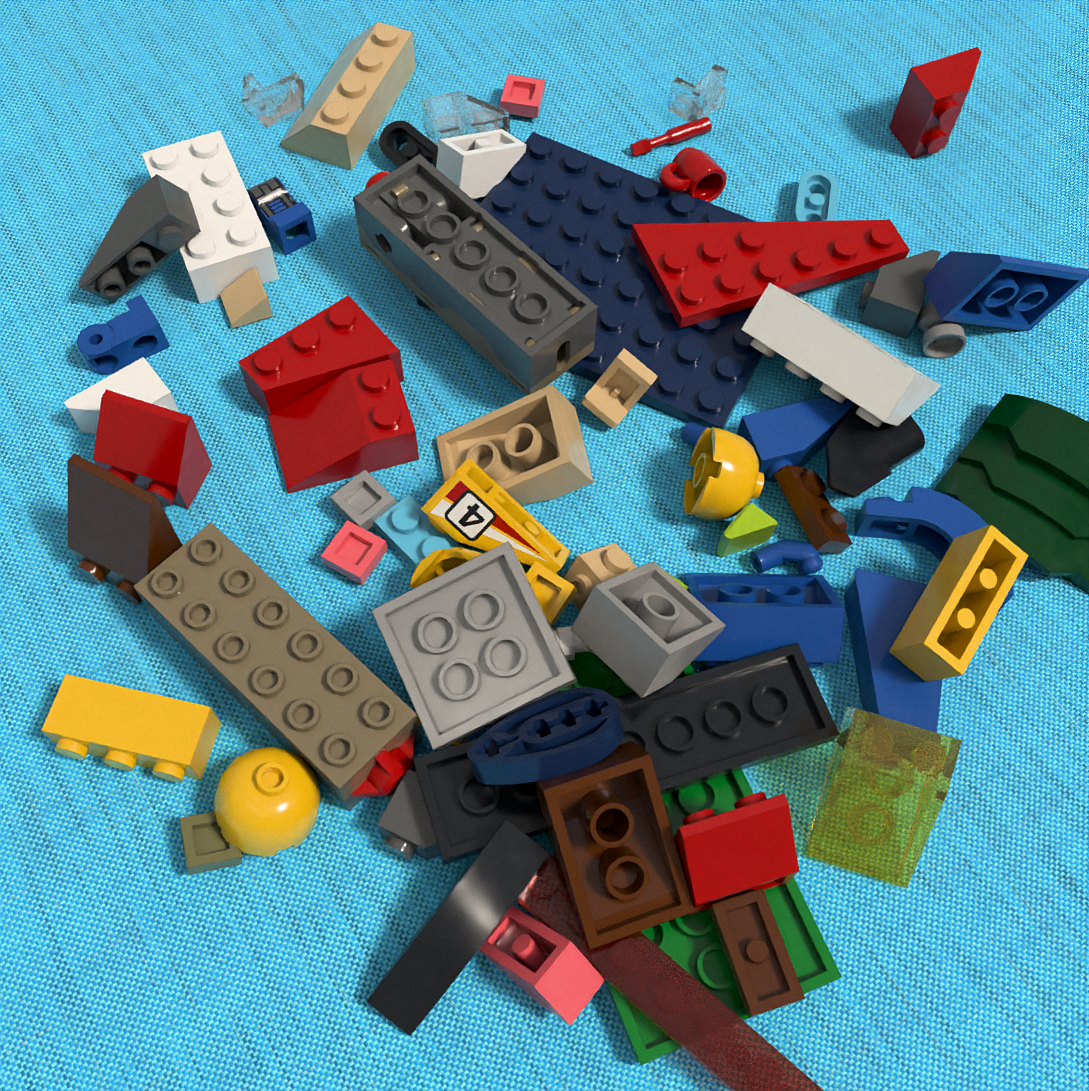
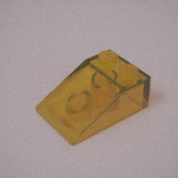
M846 705L804 855L907 888L948 793L962 740Z

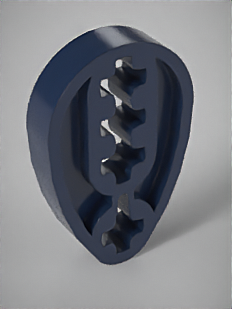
M572 688L553 693L510 714L472 743L467 755L476 780L482 784L508 785L541 781L562 776L600 762L618 747L623 738L624 727L617 702L613 696L595 688Z

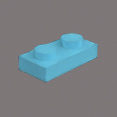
M408 494L374 520V525L383 538L415 570L420 561L433 551L455 547L463 548L449 534L438 531L430 523L428 515L421 510L422 506Z

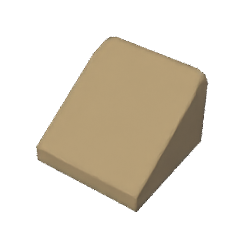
M256 268L247 271L220 293L232 329L273 316L266 291Z

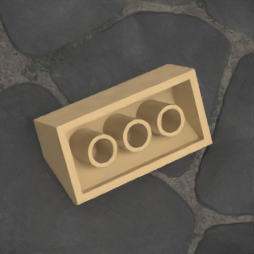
M377 22L349 41L281 141L282 148L352 170L416 69L413 32Z

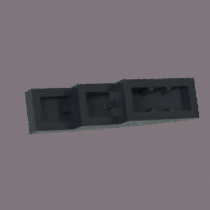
M504 819L438 907L434 908L366 1002L411 1036L479 950L550 853L507 819Z

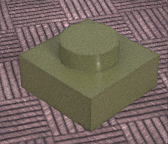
M214 811L179 818L187 876L242 864L241 849L225 840L221 834V827L216 821Z

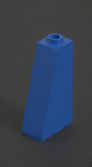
M856 568L845 588L844 601L870 756L885 759L887 765L898 769L920 768L935 753L943 679L925 682L893 656L889 650L928 584Z

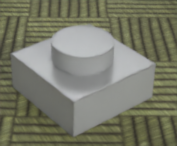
M366 470L362 471L330 496L332 506L346 520L365 530H369L374 526V520L396 504L395 498Z

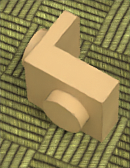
M624 348L583 397L581 403L596 417L614 429L658 376Z
M615 542L579 554L563 579L578 589L571 602L581 611L594 585L637 567L631 561L629 555Z

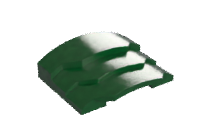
M1005 393L954 464L935 487L934 491L946 494L971 508L988 525L994 526L1028 555L1027 560L1046 576H1061L1089 594V422L1051 404L1033 398Z

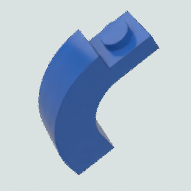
M911 486L903 501H896L891 497L866 498L854 520L855 536L913 542L930 551L939 562L942 561L954 538L989 526L976 512L960 501L934 490ZM1013 585L1009 590L998 612L1014 595Z

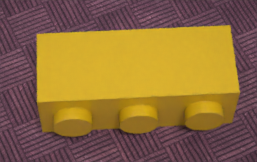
M992 525L954 538L889 652L925 682L963 675L1027 560L1028 555Z
M65 674L41 731L56 744L54 750L64 756L84 760L87 754L104 757V763L121 770L133 771L135 765L153 769L152 773L159 778L172 782H182L184 776L198 780L202 779L222 723L209 706Z

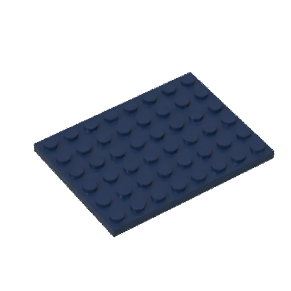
M532 132L525 142L527 144L526 152L514 167L511 168L504 179L490 190L480 206L598 306L594 351L567 371L596 383L625 348L658 376L638 402L686 423L694 422L708 428L724 429L764 353L750 345L754 337L741 330L755 306L679 328L631 236L632 224L756 221L695 197L693 199L684 192H672L659 182ZM416 295L418 305L433 311Z

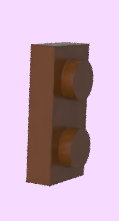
M787 464L774 474L801 526L816 550L839 554L853 544L845 531L847 529L846 520L836 508L831 506L824 494L826 486L815 471Z
M763 888L711 904L709 911L748 1019L805 999Z

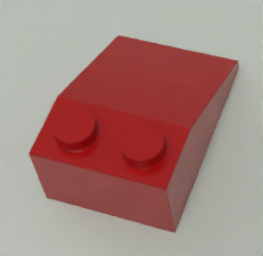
M392 359L349 369L268 416L289 494L355 477L364 470L370 473L419 460L416 431Z

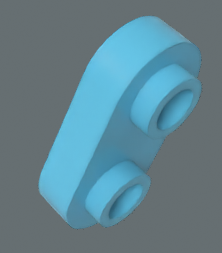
M814 169L805 172L800 177L796 190L792 221H835L839 184L831 173Z

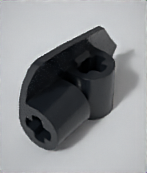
M855 403L825 442L827 488L854 499L891 475L893 469L921 452L925 446L924 434L911 415L898 426L882 422L880 427H877L856 414L860 406Z

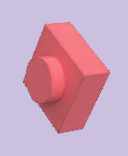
M508 74L500 100V113L538 118L545 92V80Z
M347 520L322 553L321 559L325 566L363 585L387 552V542Z

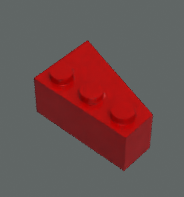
M349 295L238 361L248 392L268 416L349 369L392 359L399 381H404L400 350Z

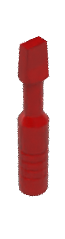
M703 117L668 129L663 135L651 139L644 138L630 144L632 156L651 152V149L667 143L673 145L708 133L712 129L710 119Z

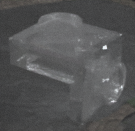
M714 64L696 85L676 77L671 83L668 110L690 122L708 117L714 109L719 110L728 94V88L725 87L728 70Z
M249 73L243 76L242 103L246 111L250 115L255 116L267 128L285 119L293 118L298 113L304 111L305 83L296 73H293L263 87L253 74Z

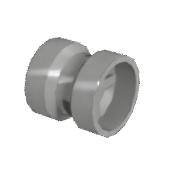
M932 302L921 307L917 320L919 329L924 333L921 338L924 354L930 358L943 359L960 353L967 344L964 328L960 326V322L941 320Z

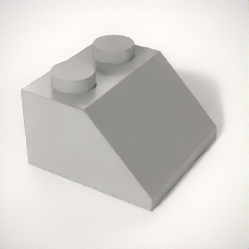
M653 561L594 585L570 630L586 644V647L593 654L597 655L608 665L627 687L634 690L641 698H644L671 683L722 632L726 625Z

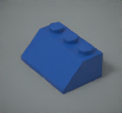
M950 251L936 262L935 267L922 279V282L940 319L943 321L1030 331L1089 279V270L1004 255Z
M684 573L683 582L688 586L687 591L726 625L722 632L693 661H699L708 666H722L727 661H739L798 643L809 668L821 667L824 663L840 662L845 607L823 575Z

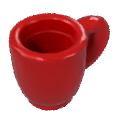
M694 147L681 150L674 157L672 163L667 164L659 173V180L666 189L677 193L684 192L693 199L696 197L709 203L722 193L727 181L725 171L707 153Z

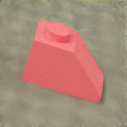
M514 906L509 908L479 948V951L537 1003L570 1026L605 981L569 939Z

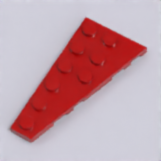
M891 220L632 224L631 236L679 328L756 306L769 283L791 294H796L879 269L883 265L905 259L910 251Z

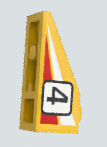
M469 457L421 508L428 515L430 523L438 531L449 534L455 541L485 551H489L509 541L521 563L532 566L537 561L555 574L563 567L571 552Z

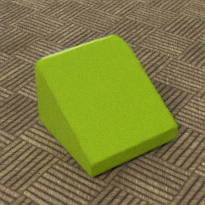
M753 503L746 504L722 534L716 548V554L722 558L767 542L776 529L778 522Z

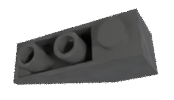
M157 174L125 201L81 277L79 287L108 301L115 302L201 232L189 193Z

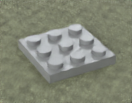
M509 541L372 610L433 750L439 751L509 716L519 709L577 682L570 664Z

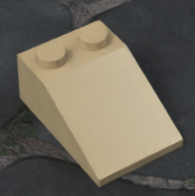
M553 384L436 437L444 483L468 457L520 505L553 500L594 483L576 408Z

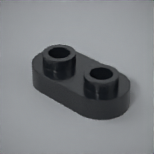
M400 120L394 121L383 129L379 138L380 149L398 168L419 154L436 168L438 146L410 123ZM407 143L403 149L399 150L402 144Z

